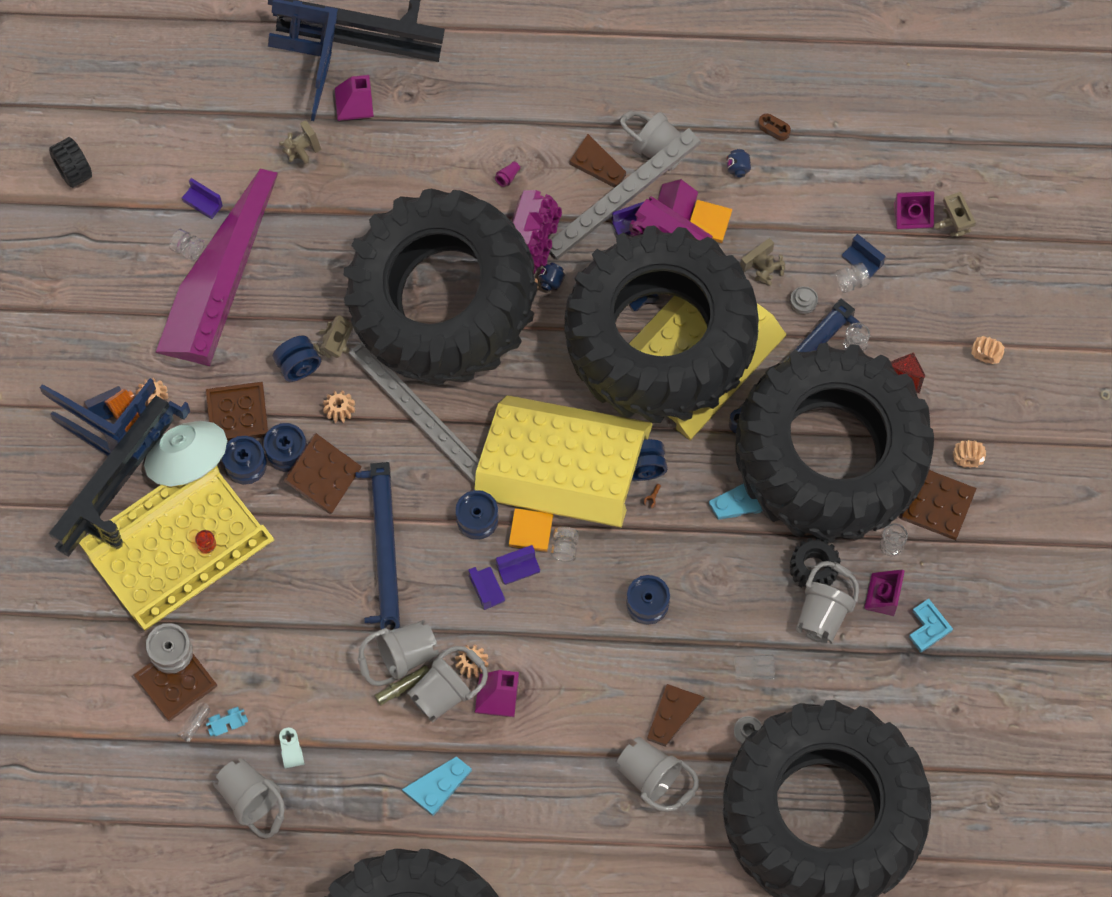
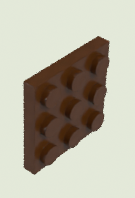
M263 381L206 389L209 422L215 423L224 430L227 442L237 436L253 438L266 436L269 430Z
M315 433L287 474L284 482L327 513L332 514L356 477V472H359L362 466Z
M929 470L918 496L904 512L901 520L956 541L977 488Z
M194 654L190 663L177 673L161 672L150 662L134 674L136 680L169 722L217 687L216 682Z

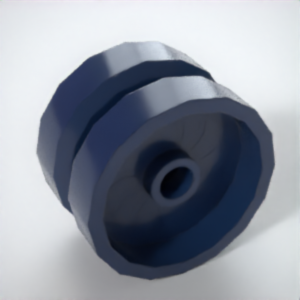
M305 335L296 336L285 341L277 347L272 355L277 367L280 368L281 374L288 382H295L309 376L316 371L322 362L318 352L314 350L309 337Z
M280 423L273 426L264 438V449L270 465L282 472H289L307 445L303 431L291 423Z
M237 436L227 443L222 462L228 477L235 483L242 485L258 481L264 475L267 468L264 449L260 442L253 437Z
M645 439L643 441L632 480H652L667 473V462L664 458L665 449L661 441L654 439Z
M473 490L460 497L456 504L455 513L456 522L462 534L470 539L480 540L494 533L498 526L499 514L496 500L491 494L485 491Z
M643 575L632 581L628 587L626 600L627 611L632 619L641 624H656L668 613L670 592L662 579L653 575Z

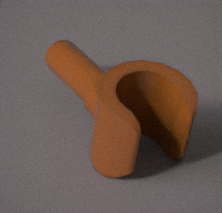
M657 484L653 493L644 499L645 505L648 500H652L651 508L656 506L655 498L661 487L660 484Z

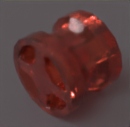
M202 530L197 533L195 542L198 550L202 553L212 552L216 548L214 534L209 530Z

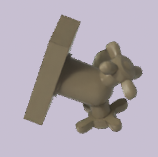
M307 120L300 123L303 130L302 134L292 140L293 134L289 132L288 138L285 141L279 142L280 145L285 147L282 149V152L288 155L289 162L299 158L305 164L309 163V156L304 150L311 146L315 153L322 150L316 133Z
M958 192L944 197L943 202L946 208H943V212L946 213L947 217L937 222L935 229L939 230L953 225L956 228V232L950 233L952 237L970 233V227L975 226L976 222L962 193Z
M770 238L744 256L740 263L744 272L756 264L762 270V273L756 271L755 281L767 283L769 286L772 284L770 280L773 278L769 274L774 270L780 269V276H784L785 270L782 254H779L777 262H773V255H768L773 252L774 242Z
M338 315L335 317L333 324L329 321L327 323L328 327L319 331L320 334H325L322 339L323 344L321 346H318L316 343L313 344L316 351L327 358H331V355L339 358L342 352L345 354L349 352V347L346 346L353 326L351 322Z

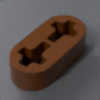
M768 113L762 114L759 118L758 127L760 130L780 141L789 138L791 128L786 122Z

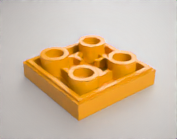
M697 200L690 222L712 235V239L716 242L723 243L732 209Z
M515 508L509 547L525 548L533 545L534 550L548 552L553 514Z

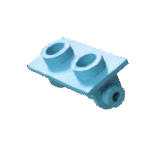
M234 707L227 710L228 714L220 717V714L209 717L206 726L211 725L212 727L208 729L210 736L215 735L216 737L228 732L226 727L228 723H230L232 730L244 726L248 722L246 714L241 715L244 709Z

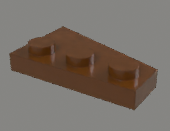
M587 134L570 160L571 166L614 188L626 176V171L589 134Z
M667 684L647 740L666 747L705 697Z

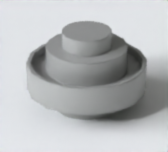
M798 287L791 294L790 304L798 313H811L818 304L817 293L809 287Z
M751 716L740 718L735 723L733 731L737 742L742 745L751 733L762 727L761 722Z

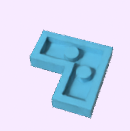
M927 599L912 611L923 625L909 635V639L920 653L953 630L930 599Z

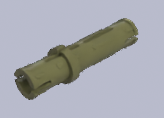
M424 665L400 681L389 684V687L374 695L376 701L382 706L387 701L400 697V694L415 686L429 671V668Z

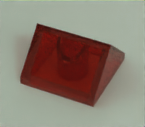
M914 352L890 361L898 375L908 374L913 379L916 393L920 394L925 373Z

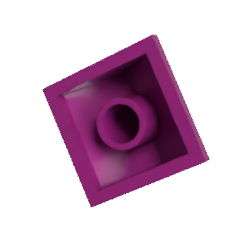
M682 179L662 184L658 201L690 221L698 191Z
M934 191L898 192L894 202L896 228H933Z
M901 569L872 573L864 609L894 616L898 606L905 571Z

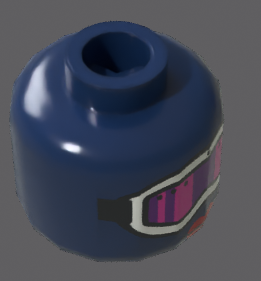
M732 150L727 156V170L736 178H742L750 172V155L745 150Z
M552 262L543 266L538 275L540 287L548 292L559 289L565 278L564 269Z

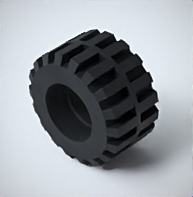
M71 137L49 147L50 156L57 170L71 188L92 178V170L86 157Z
M809 538L807 543L804 540L800 542V546L797 545L795 547L790 562V574L793 576L794 582L798 581V586L801 588L803 586L806 587L811 570L805 566L804 561L809 558H818L823 562L830 561L840 564L838 550L834 551L835 546L833 544L829 546L827 540L821 542L820 538H816L815 541ZM826 566L823 571L816 572L812 582L831 586L833 581L836 580L838 572L831 569L830 566Z

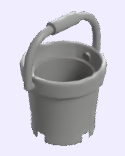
M628 111L621 116V126L635 139L632 151L639 155L643 154L650 159L681 135L668 122V118L662 112L656 113L652 118L636 111ZM633 116H638L648 121L639 135L634 133L625 124ZM680 160L678 163H676L672 168H670L668 171L671 172V169H672V170L675 169L676 166L681 162V160Z
M830 561L820 562L814 566L806 582V599L796 627L800 634L802 630L807 631L806 637L824 644H827V641L830 644L833 643L846 614L854 610L858 600L859 585L849 569L837 562ZM830 566L831 569L843 576L849 577L854 585L853 598L829 585L812 582L816 572L821 567Z
M425 620L394 630L384 628L365 638L359 648V657L357 659L361 674L367 682L376 686L392 683L407 675L409 670L439 656V649L433 650V646L437 642L428 624L423 626ZM375 637L382 659L392 676L382 681L370 678L364 656L365 646Z
M463 646L450 647L433 660L432 668L407 694L422 713L426 714L433 723L459 702L470 700L480 692L488 678L487 668L484 665L485 662L473 650ZM463 651L481 668L483 673L481 683L472 692L457 673L443 660L449 653Z
M641 737L635 738L634 741L637 744L634 747L629 744L617 760L620 766H615V768L641 791V798L650 806L666 812L676 810L679 807L682 808L695 796V792L698 789L699 779L695 771L682 760L672 755H666ZM682 767L691 774L694 780L693 788L689 789L675 805L661 806L655 803L671 787Z
M238 758L240 763L237 764L231 761L217 774L216 778L219 782L218 784L213 783L214 788L234 811V816L241 825H247L259 837L266 839L273 837L275 833H278L284 820V802L280 795L279 786L274 781L263 777L244 759ZM276 801H278L279 813L276 815L270 829L271 831L269 833H262L253 823L266 815L275 805Z

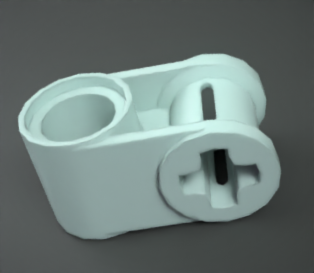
M284 728L279 734L284 768L304 765L296 731L293 728ZM286 736L291 737L290 742H287Z

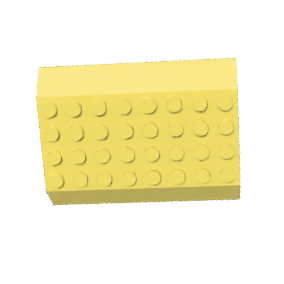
M673 296L629 344L635 349L650 355H675L690 349L700 341L707 330V326L700 312L692 304L680 297ZM758 303V340L752 361L739 379L740 384L736 389L734 388L719 397V405L714 409L707 407L693 411L692 419L683 421L678 417L668 416L676 423V430L690 441L786 337V333L775 317Z
M507 395L497 405L476 470L475 490L491 494L496 503L622 528L627 511L624 503L643 441L649 438L653 424L636 419Z
M216 466L205 476L191 483L172 487L160 485L113 517L111 521L117 525V530H119L123 540L121 548L114 549V547L112 548L90 534L84 537L79 544L133 619L146 631L273 542L274 538L264 525L259 524L222 477Z

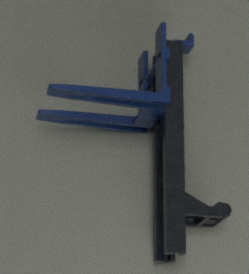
M268 0V5H272L271 13L277 17L276 31L289 33V36L269 33L268 47L321 57L315 88L317 89L311 121H315L329 69L333 42L439 62L442 45L437 44L443 43L445 29L417 23L421 0H410L408 12L400 20L299 0ZM338 25H344V26H349V27H354V28H348V27H343V26H338ZM364 30H370V31H375V32H380V33H374V32H369V31H364ZM300 35V36H305V37H310V38H315V39H321V41H320V42H316V41H311V40L300 39V38H298V36ZM416 40H422V41H427V42H432V43H426V42H421V41H416Z
M150 378L118 420L112 424L42 384L40 390L43 395L104 434L106 438L105 441L54 411L50 414L52 420L107 456L104 463L49 532L50 537L59 540L55 545V549L69 557L87 533L112 548L119 549L123 545V540L119 530H117V525L111 520H101L100 516L173 422V414L185 420L190 413L189 405L187 402H184L182 406L172 401L168 403L155 395L146 407L145 402L156 390L154 381ZM138 413V419L126 433L125 428Z

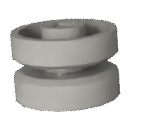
M173 623L162 624L155 627L148 635L146 650L153 666L159 671L177 673L190 663L193 656V647L186 631L181 626Z

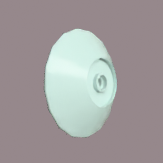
M206 421L188 422L171 428L160 437L147 454L144 464L147 476L156 484L170 487L185 485L202 478L217 466L225 454L227 438L224 430L215 423Z

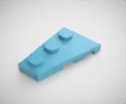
M744 484L710 500L708 503L718 520L738 517L748 513L756 514L763 511L758 500L749 497Z
M456 756L403 788L402 792L434 816L472 772V768Z

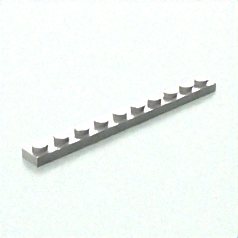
M690 128L685 130L551 239V253L557 260L609 219L613 212L620 210L699 146L701 141Z
M363 342L349 352L350 357L475 485L479 459L390 368L378 361L377 357L368 351Z

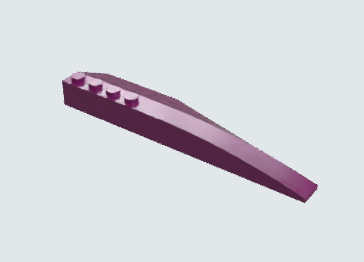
M259 169L179 286L156 353L206 366L211 365L278 172Z

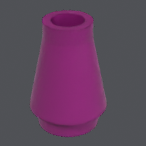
M513 161L508 166L497 171L495 176L497 184L501 187L509 186L520 170V165Z

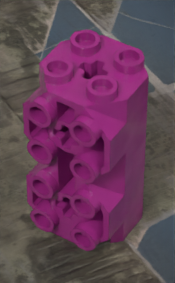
M524 190L519 197L512 223L521 233L530 250L535 267L533 273L535 274L538 267L547 264L550 249L552 248V240L548 239V235L557 232L562 209L558 207V203L550 195L546 194L544 197L540 195V191Z
M652 196L646 199L635 214L637 220H632L629 228L631 231L630 237L644 234L645 228L653 225L664 233H673L677 227L687 228L697 240L713 237Z

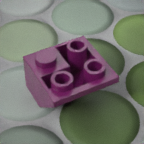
M369 75L352 76L335 87L338 121L374 117Z
M504 670L487 672L486 684L477 693L475 713L515 717L519 672ZM483 673L479 676L478 685L481 683Z

